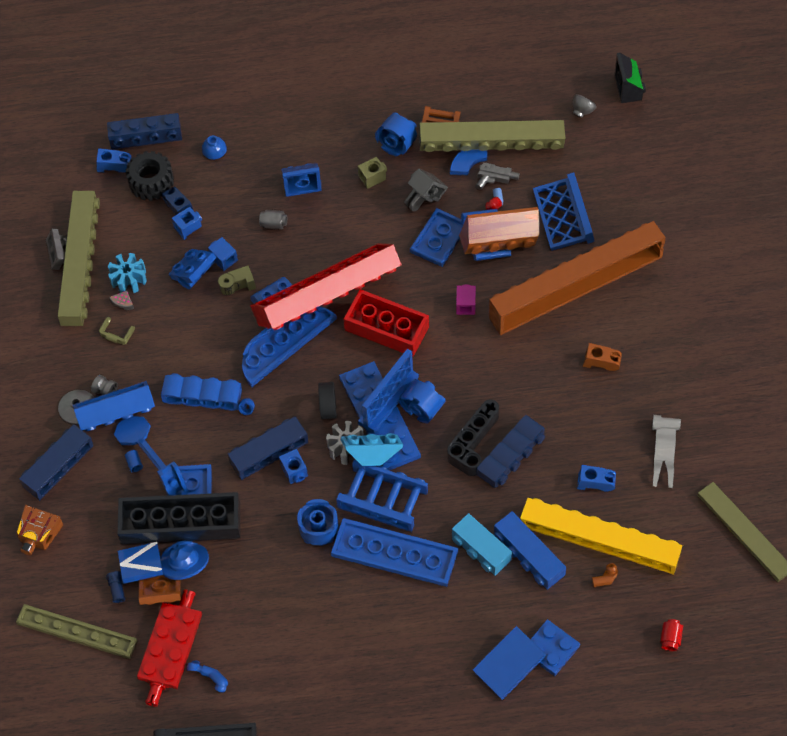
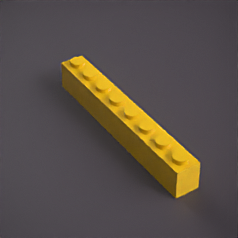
M527 498L520 518L532 531L673 575L682 550V545L674 540L660 539L654 534L647 535L635 528L621 527L618 523L605 522L596 516L589 517L576 510H566L560 505H550L537 498Z

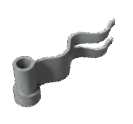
M653 415L652 430H656L653 486L657 487L661 466L664 461L668 473V487L673 488L676 430L680 431L681 419Z

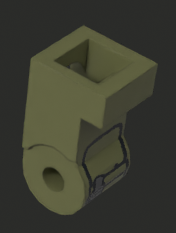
M249 266L225 273L218 279L220 291L224 295H231L235 291L248 287L249 291L256 289Z

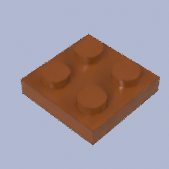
M164 575L139 580L140 605H152L160 602L171 603L181 600V580L169 579Z

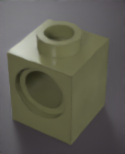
M377 157L358 165V176L367 189L386 180L387 167Z

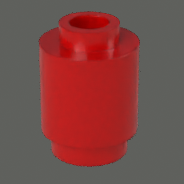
M668 619L667 622L663 623L660 639L662 649L678 651V647L681 646L683 625L680 624V621Z

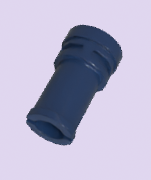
M121 572L108 573L106 579L108 586L111 588L113 603L124 602Z

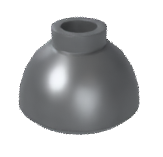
M576 94L573 98V113L582 118L584 115L592 113L596 109V104Z

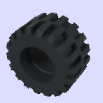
M145 151L144 154L139 153L136 155V158L132 157L130 159L131 163L128 162L126 176L129 188L137 198L141 197L142 200L147 198L149 201H153V198L158 200L162 196L161 194L169 190L174 184L170 161L159 152L157 154L155 151H151V153ZM150 173L157 174L152 178H143L145 175Z

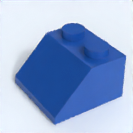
M317 163L281 169L286 197L322 191L320 171Z

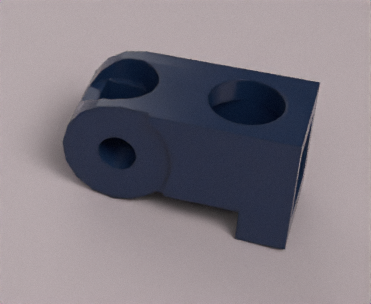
M175 186L161 194L163 200L175 215L188 207H191L193 210L191 202Z

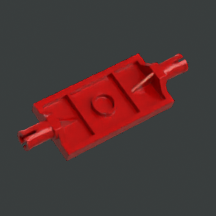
M183 590L179 605L165 602L161 605L137 675L138 680L149 683L151 687L145 701L149 706L153 703V707H158L162 691L165 688L178 689L202 617L201 611L190 609L196 595L191 590L189 593H187L188 590Z

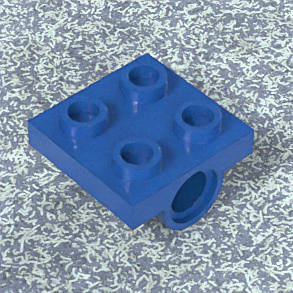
M191 249L185 253L184 258L179 263L173 266V270L168 275L172 280H177L184 288L190 290L201 278V275H204L214 264V260L217 257L213 252Z

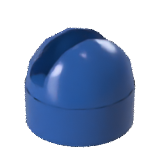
M244 398L238 406L240 413L244 415L252 414L255 408V404L250 398Z

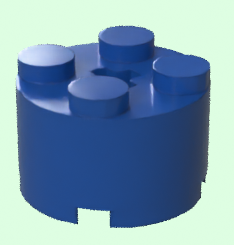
M394 112L378 128L375 138L377 143L381 142V148L388 154L393 156L404 155L417 139V126L412 120H407Z
M415 379L399 398V403L410 416L414 413L418 416V421L429 423L444 405L446 399L434 390L435 386L431 382L426 381L424 383Z
M322 499L310 500L298 512L299 532L305 543L320 546L334 541L338 533L339 524L337 511L329 502Z

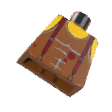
M25 505L17 531L20 542L24 543L20 551L31 556L35 547L46 550L63 527L60 516Z

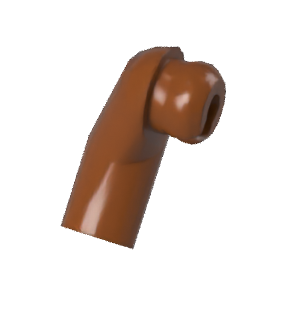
M610 563L606 566L602 576L592 577L593 587L611 585L618 575L617 566Z

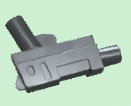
M483 163L480 165V171L478 172V178L481 179L476 184V188L482 190L486 183L493 184L495 181L508 184L510 178L518 180L520 173L512 172V168H503L494 164Z

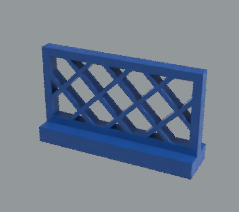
M575 173L567 174L568 178L533 188L551 251L587 241L588 244L595 242ZM560 186H567L564 194L556 191ZM547 191L549 195L544 199L539 197L538 193ZM553 194L561 197L557 204L550 201ZM564 199L571 202L568 209L560 206ZM546 205L554 207L550 214L543 211ZM558 209L565 212L562 219L554 216ZM569 214L576 217L573 224L565 221ZM551 219L559 222L555 229L548 227ZM562 224L570 227L566 234L558 231ZM573 229L581 232V236L576 238L571 237L570 234ZM555 235L563 237L559 243L553 244L552 242Z
M407 349L362 405L363 415L358 420V425L373 434L376 433L398 405L399 398L412 381L419 378V374L413 371L411 350Z

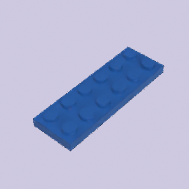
M374 361L339 375V379L359 419L363 415L362 405L383 380ZM396 406L375 433V435H386L388 433L398 435L403 443V448L382 464L389 471L421 458V454ZM364 428L367 435L373 434L372 432Z
M345 518L342 519L331 551V556L445 587L448 586L458 554V548Z

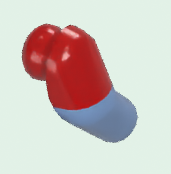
M500 188L493 189L494 198L485 204L487 210L499 209L503 206V195Z

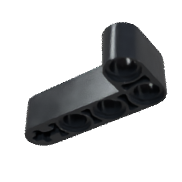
M489 399L483 402L448 446V462L468 476H476L477 468L481 464L480 455L473 450L499 418V404L495 400ZM481 424V425H483V426H482V427H476L475 425ZM470 438V439H472V440H471V441H465L464 439ZM458 452L460 455L456 456L453 453ZM471 462L476 463V465L470 466L468 464Z

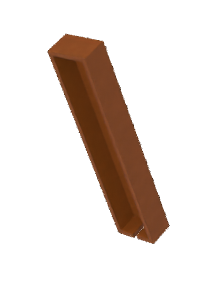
M654 221L648 224L644 223L633 231H627L619 238L611 239L600 247L596 246L589 252L579 254L568 262H562L556 268L546 270L535 278H529L518 286H512L501 294H495L489 300V319L501 336L662 258L665 236Z

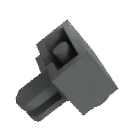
M418 168L411 175L408 182L413 187V190L404 201V204L412 211H417L425 200L438 202L448 189V186L435 175Z

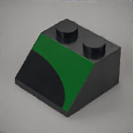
M617 53L614 76L621 103L642 101L646 87L645 83L641 82V68H638L635 60L622 53Z

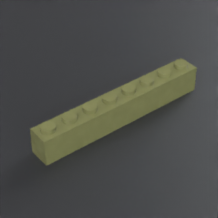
M564 120L420 123L419 126L420 151L426 152L439 150L446 152L452 150L469 151L475 149L480 151L490 149L500 151L506 149L540 150L542 148L556 150L564 148L566 139Z
M73 191L58 310V319L61 326H83L84 319H87V308H85L86 303H89V292H87V289L91 286L89 271L93 270L91 255H94L95 247L93 240H96V229L94 227L95 224H98L96 209L100 207V200L96 198L95 191Z

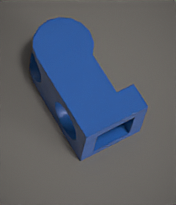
M98 149L97 172L104 173L105 170L126 172L128 162L131 163L130 159L132 156L124 151Z
M581 465L578 473L577 489L585 490V488H592L601 491H612L615 489L616 472L605 468Z

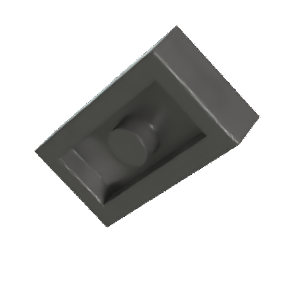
M51 229L46 242L51 267L53 270H59L65 260L63 249H66L67 236L59 235L58 229Z

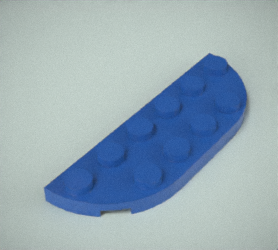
M318 306L316 311L309 314L304 313L296 321L283 323L284 326L280 329L265 328L248 343L243 352L242 369L248 384L251 387L256 385L337 319V315L326 308Z

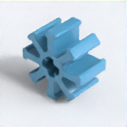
M129 253L127 262H124L122 254L117 255L118 265L112 264V262L108 264V276L111 286L115 288L118 285L119 291L122 293L126 291L128 285H131L133 293L138 292L137 282L143 283V285L147 282L143 260L139 259V261H136L135 254Z

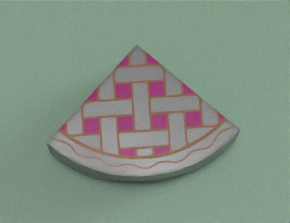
M127 291L110 297L114 306L124 308V310L134 309Z

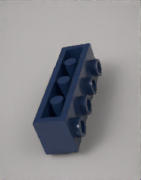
M178 113L107 122L111 149L182 140Z

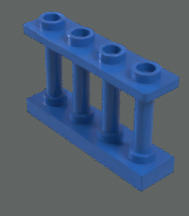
M354 460L352 463L353 471L357 473L348 494L339 493L337 507L412 532L415 525L414 517L411 516L419 493L427 495L428 483L420 478L407 477L401 472L389 471L383 466H362L357 460ZM366 475L375 478L367 499L363 501L357 499L355 495L363 476ZM382 481L393 484L385 506L375 505L374 500ZM403 487L412 490L404 511L400 513L392 508L400 488Z

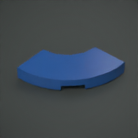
M461 150L451 164L450 175H468L473 165L487 161V150Z

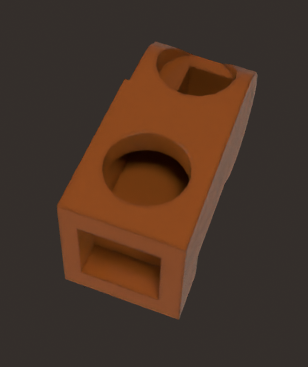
M589 343L583 367L591 368V366H596L609 371H617L620 368L622 353L609 347Z

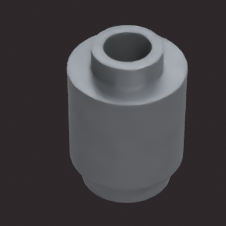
M276 210L261 211L259 218L260 226L270 229H283L287 225L288 220L284 211Z

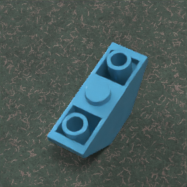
M392 433L386 435L368 434L367 436L348 435L341 436L340 439L345 449L362 466H381L403 448V443L398 435Z

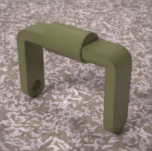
M107 317L99 330L100 335L114 343L127 344L135 327L131 326L123 339L115 334L105 332L111 321V318Z

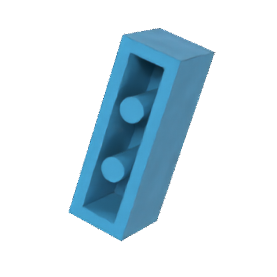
M469 513L452 528V540L459 547L465 548L467 554L472 559H477L486 572H491L496 576L512 560V551Z

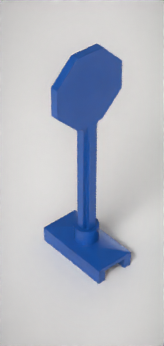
M132 416L119 422L114 433L115 438L121 445L138 444L159 470L157 473L167 496L174 495L181 490L186 493L188 489L178 465L172 462L166 466L145 439L151 428L148 421L144 417Z

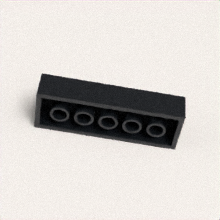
M238 492L119 498L118 537L120 543L137 544L240 539Z

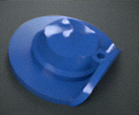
M192 541L177 542L168 547L161 556L163 575L173 580H182L195 576L206 567L209 561L207 549Z

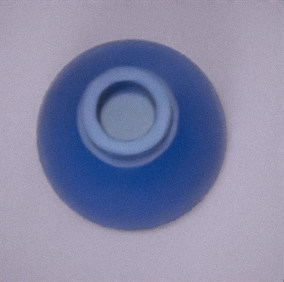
M214 135L209 136L202 145V153L208 159H219L227 151V146L223 139Z

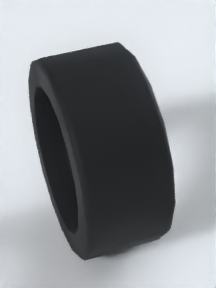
M334 382L318 383L321 419L337 418Z

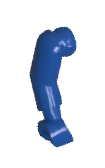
M197 660L187 664L186 670L197 671L203 676L210 677L216 683V691H226L228 681L218 670L206 665L200 666V662Z

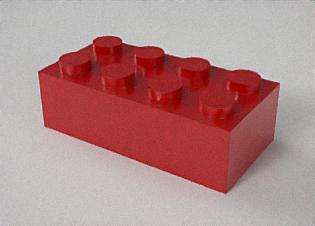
M360 289L344 317V328L347 332L402 353L409 349L412 351V357H414L429 328V315Z

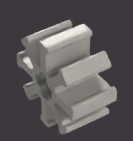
M345 421V431L343 432L336 423L332 426L333 435L327 434L326 437L330 457L335 460L340 455L341 464L343 465L348 464L347 457L350 453L343 446L340 440L341 436H364L361 426H358L354 431L352 430L351 421Z

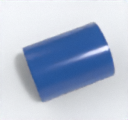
M131 450L125 454L131 472H138L143 468L137 450Z

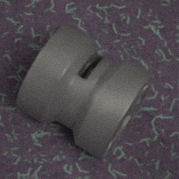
M98 375L92 383L91 391L104 395L117 391L118 383L113 380L108 381L106 377Z

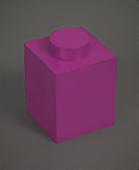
M468 284L457 286V315H475L476 286Z

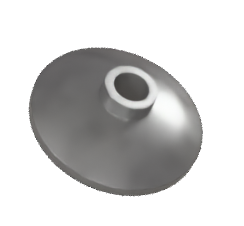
M85 390L68 392L62 397L58 405L61 418L69 424L79 425L73 405L92 399L94 396Z

